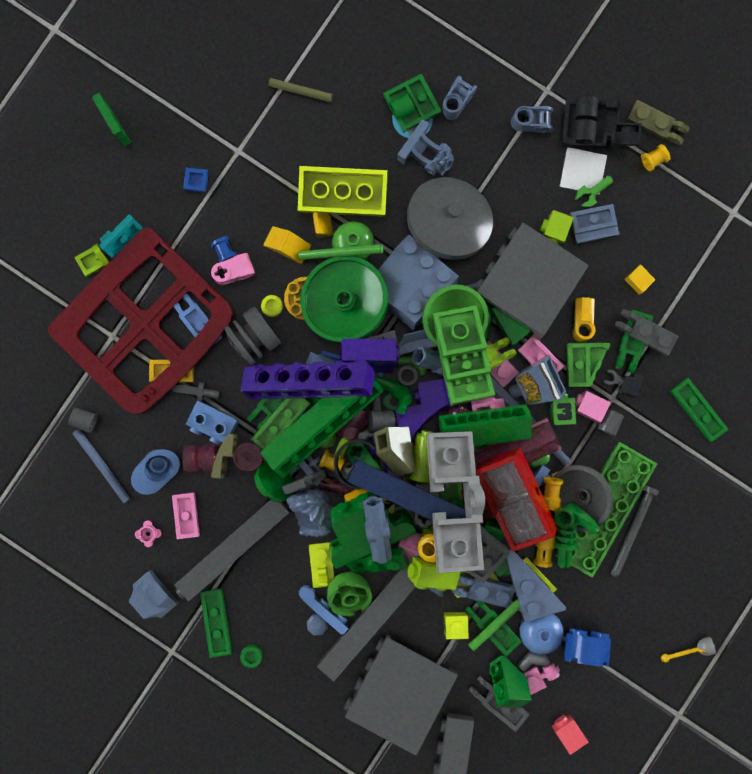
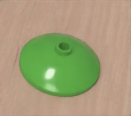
M459 284L448 285L437 290L428 299L423 310L422 322L427 337L438 346L433 313L477 305L483 332L485 333L489 316L487 305L482 296L474 289Z

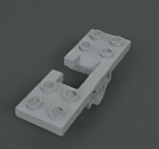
M472 432L426 434L430 492H443L444 483H463L466 518L446 519V512L432 513L437 573L484 570L480 523H483L482 514L485 507V494L480 485L479 476H476Z

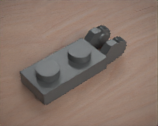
M623 309L621 315L635 323L631 328L625 323L617 321L615 327L642 344L665 356H669L679 336L642 316Z
M480 675L477 680L490 691L484 696L477 688L471 686L469 688L470 693L479 699L484 707L517 732L530 714L522 707H497L494 686Z

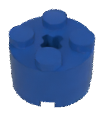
M569 628V633H566L564 660L569 662L576 660L579 664L609 667L610 634L591 631V635H587V631Z

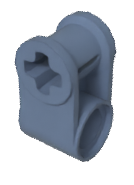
M459 75L444 98L441 108L443 117L448 120L456 119L473 97L477 86H471L463 81ZM453 104L457 109L450 110L447 108V105Z
M521 106L513 114L511 126L516 131L552 132L551 114L553 113V108L549 106ZM517 116H524L527 122H520Z

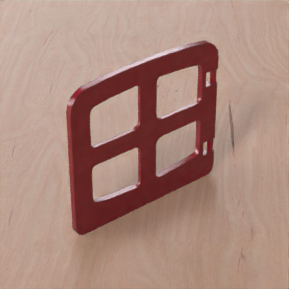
M146 227L141 229L49 325L48 333L124 410L129 413L139 414L146 412L202 359L224 333V327L230 325L233 313L231 306L154 230ZM159 245L167 251L163 257L155 250ZM156 257L176 276V281L148 310L144 311L120 289V284L148 259ZM206 291H209L215 297L211 303L202 296ZM192 292L210 309L212 316L187 348L182 350L161 330L159 323L186 293ZM108 300L130 322V328L103 357L98 358L79 339L78 333L100 305ZM146 339L170 361V365L148 386L135 394L114 374V369L142 340Z

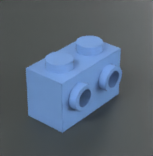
M197 401L186 425L191 427L189 431L199 436L204 433L210 436L209 441L221 446L226 437L234 433L240 420L201 401Z

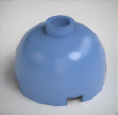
M554 614L525 622L522 618L519 627V637L529 651L536 654H549L561 645L563 626L560 619Z

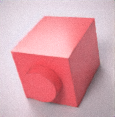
M570 714L559 717L555 720V724L552 725V728L570 755L589 743Z

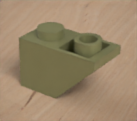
M386 427L374 432L377 455L398 477L416 472L409 427Z

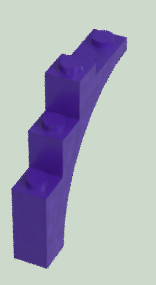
M444 379L417 383L414 397L415 402L420 403V405L407 407L405 414H399L397 409H395V427H409L411 444L416 434L420 432L427 422L440 412L452 407L450 406ZM373 435V441H371V442H373L374 444H376V443H375V437H374V435ZM370 447L371 455L376 454L377 460H380L376 451ZM384 462L383 471L401 479Z

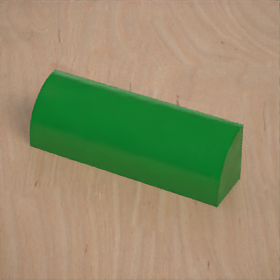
M527 404L439 416L440 433L472 432L474 446L532 439V416Z

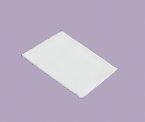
M567 147L560 187L578 190L584 185L586 188L595 186L603 180L607 155Z

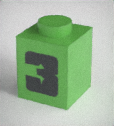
M564 394L562 399L549 402L550 425L576 424L575 398H569L568 394Z

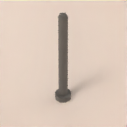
M647 485L643 489L646 492L612 568L611 575L614 577L620 575L652 498L659 493L658 490Z

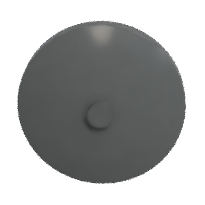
M440 177L425 182L414 192L407 208V223L412 236L423 249L440 258L457 260L474 255L485 245L492 232L493 215L487 200L475 187L456 178Z

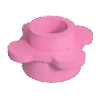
M145 521L143 527L135 532V537L144 543L146 547H151L153 541L159 538L162 533L160 529H156L152 525L151 521Z

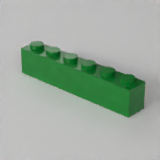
M374 379L372 396L321 398L311 409L302 414L295 423L286 428L273 442H270L260 452L272 470L284 478L384 390Z

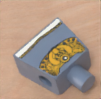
M546 355L521 370L515 377L517 384L509 387L510 394L514 399L523 396L528 405L560 400L566 393L550 355Z

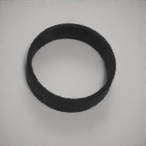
M358 438L346 442L337 451L334 458V471L337 478L345 486L360 490L363 488L348 482L342 476L338 466L339 455L342 449L349 444L364 443L372 447L377 453L376 444L367 439ZM379 457L380 470L383 471L384 461Z

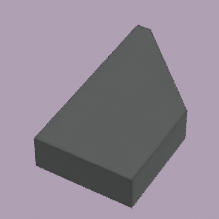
M323 469L287 483L282 488L287 495L323 480L327 476Z

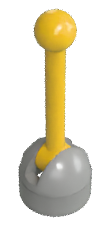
M709 636L701 639L695 648L670 655L662 654L661 660L667 663L670 659L695 652H700L704 656L716 654V650Z

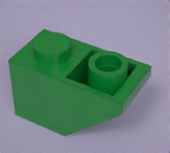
M499 656L489 664L497 707L521 708L532 700L528 679L505 656Z

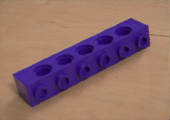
M356 360L353 363L334 361L327 364L323 362H314L313 364L296 362L293 365L275 363L273 366L255 364L251 367H244L240 391L249 399L372 396L375 370L363 360Z

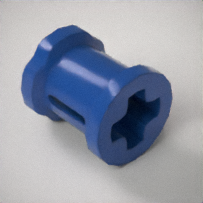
M227 236L216 239L211 243V247L215 249L220 258L219 263L237 256L236 252L232 251Z

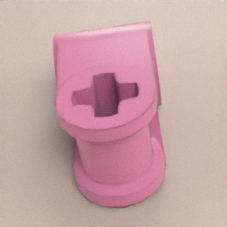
M243 253L215 264L212 267L211 275L217 284L227 285L255 275V271L248 253ZM220 270L227 272L224 274L225 278L223 279L218 276Z

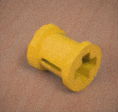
M663 144L658 145L657 149L650 153H643L641 155L642 163L648 171H653L655 166L663 162L667 163L671 159L669 151Z
M325 450L319 467H326L334 471L335 455L330 453V450ZM344 457L343 460L338 458V466L340 472L343 464L346 461V457Z

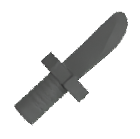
M203 382L199 383V387L179 384L172 388L173 392L197 395V401L201 402L203 397L219 399L220 397L219 390L205 389V383Z

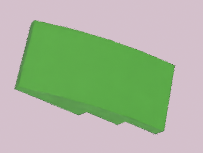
M477 305L433 313L437 345L450 406L494 397L495 392L490 377L491 368L486 352L487 344Z

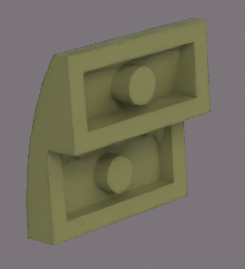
M229 434L220 446L213 464L211 478L226 477L228 457L237 456L239 434Z

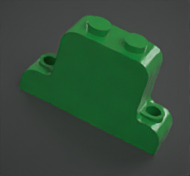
M372 492L362 493L354 499L339 503L330 511L332 528L338 537L329 544L331 562L335 569L371 554L370 542L367 540L364 524L366 518L363 501L371 496L381 498L380 496ZM384 504L385 517L388 520L391 538H389L390 545L417 533L414 521L408 511L400 510L390 513Z

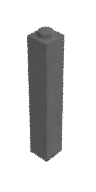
M269 501L174 584L177 588L175 591L183 600L187 599L189 602L291 512L283 502L275 503Z
M408 569L397 570L371 600V604L367 609L358 615L348 630L339 637L318 662L317 667L333 682L415 588L413 582L407 577Z

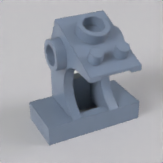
M422 119L399 151L397 160L405 164L411 156L424 165V169L431 175L437 173L443 176L453 164L452 149L446 143H441L439 146L428 139L425 134L429 130V123ZM426 148L437 154L433 161L422 156Z

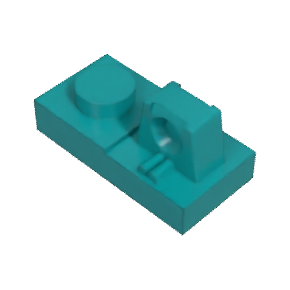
M129 214L113 232L108 230L100 238L101 244L99 246L111 258H114L143 227Z

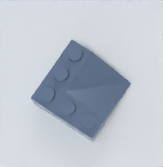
M410 235L394 249L378 270L388 289L389 300L387 309L413 331L421 324L424 307L431 295L442 287L456 284L459 277L437 257L423 249Z

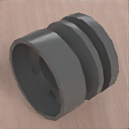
M255 306L243 313L247 324L243 326L236 319L233 321L238 329L236 332L229 325L224 327L231 345L251 365L256 362L251 355L253 351L260 359L263 357L260 346L263 345L267 350L272 351L281 344L279 338Z

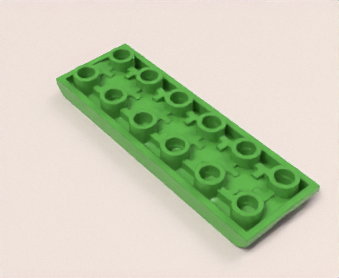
M621 442L616 444L600 472L608 482L612 492L613 504L611 513L607 520L599 526L600 530L597 535L590 531H577L575 533L577 539L574 541L577 542V549L572 551L571 566L592 578L594 577L657 463ZM556 549L554 556L558 557L559 549Z

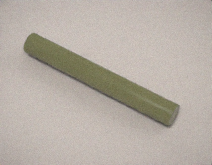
M273 78L269 80V87L330 103L332 101L333 94Z

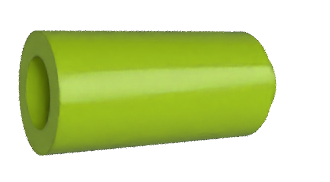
M422 430L421 434H416L413 449L416 472L408 474V478L418 482L429 483L426 434L434 432Z

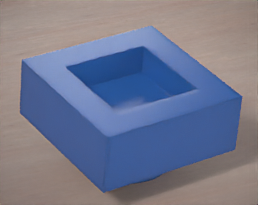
M186 167L183 189L185 191L206 193L208 170Z

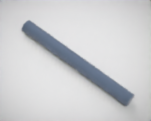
M80 429L72 433L121 501L123 503L128 502L131 499L83 432Z

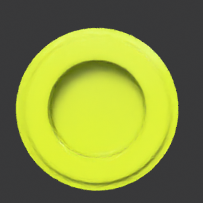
M269 295L262 300L261 309L266 316L277 317L283 311V303L279 297Z

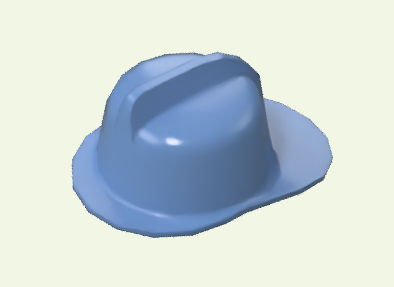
M157 449L149 452L132 472L131 484L135 491L146 495L156 493L178 472L180 467L179 458L170 450Z

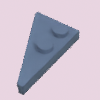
M511 550L510 554L506 557V562L523 620L528 622L566 610L565 605L515 551L512 552Z

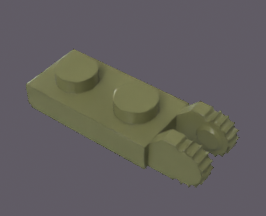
M639 100L635 102L626 119L629 123H642L641 129L676 145H682L684 139L675 133L669 132L670 129L673 128L684 134L688 133L690 129L683 122L676 121L675 118Z

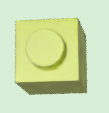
M444 612V635L446 639H469L468 615L466 612Z

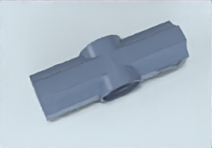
M371 496L363 501L366 518L364 524L367 540L370 542L372 559L382 564L392 558L389 542L391 535L388 520L385 517L382 498Z

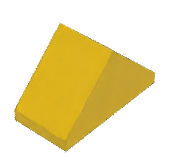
M272 226L263 246L299 264L304 262V260L299 259V251H308L312 246L291 231Z

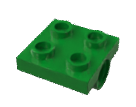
M422 74L383 93L403 133L418 126L422 119L428 121L441 114V109Z

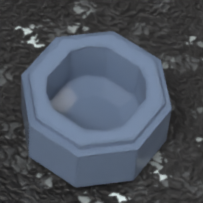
M317 613L312 614L307 620V630L314 636L323 635L328 629V622Z

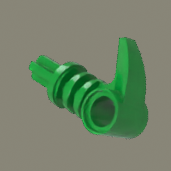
M572 502L565 504L554 515L555 522L558 525V533L556 534L558 540L555 541L554 546L559 549L558 566L561 568H570L572 551L577 549V542L574 540L577 539L575 533L577 532L578 525L583 526L595 535L600 530L593 518ZM565 512L570 514L571 519L566 516Z

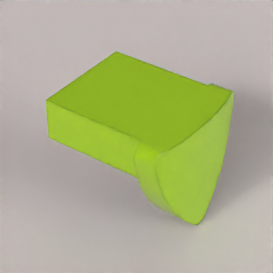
M98 243L74 257L86 277L105 268L110 262Z

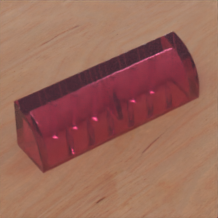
M545 418L532 425V439L490 444L474 452L475 469L479 463L517 448H521L527 463L530 464L562 449V446L548 418Z

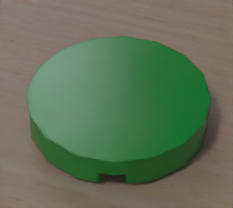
M267 461L258 466L254 480L256 487L264 497L268 496L271 498L270 501L282 503L293 495L294 492L286 495L282 488L285 484L294 481L292 475L288 474L284 478L280 477L272 470Z

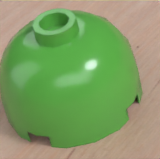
M356 221L346 222L339 226L332 239L333 248L375 245L374 235L371 230L363 223ZM372 254L353 256L368 260Z
M344 572L338 574L330 581L327 589V600L335 614L353 616L355 611L367 609L371 604L372 594L369 584L363 576L355 572Z

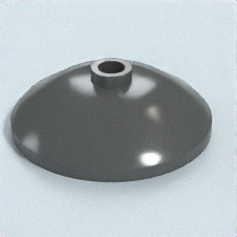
M572 465L554 475V477L564 480L563 485L560 487V508L569 502L575 503L593 518L598 527L607 520L611 513L613 498L608 482L599 472L588 466ZM582 492L587 493V499L582 496ZM565 512L566 516L571 519L570 514ZM581 525L577 526V531H589Z

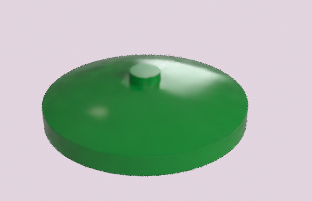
M341 256L330 258L320 263L311 271L302 287L300 305L306 323L317 335L327 341L341 343L342 339H364L373 333L385 317L389 296L382 275L371 263L355 256Z

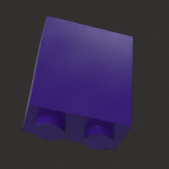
M396 339L341 340L340 361L345 363H353L356 360L366 361L375 370V373H392L394 366H397L400 358V347L396 346Z

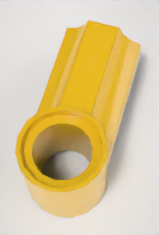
M584 297L575 299L572 335L577 342L585 343L595 334V299ZM579 327L587 328L588 336H582L579 333Z

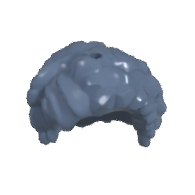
M307 489L287 498L289 508L295 513V518L298 519L300 535L324 537V535L326 536L332 532L330 511L333 506L330 505L329 496L320 489Z

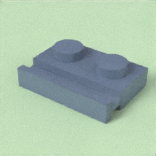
M613 204L575 211L569 214V216L574 217L571 225L575 235V244L620 235Z

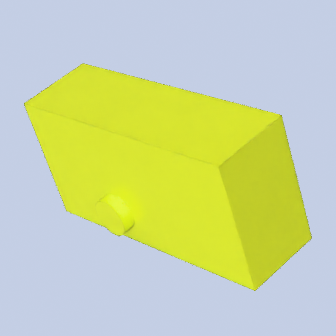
M299 166L298 211L299 213L320 212L337 215L385 217L388 170Z

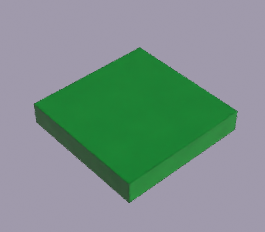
M100 93L92 96L94 103L114 136L123 146L129 145L131 141Z

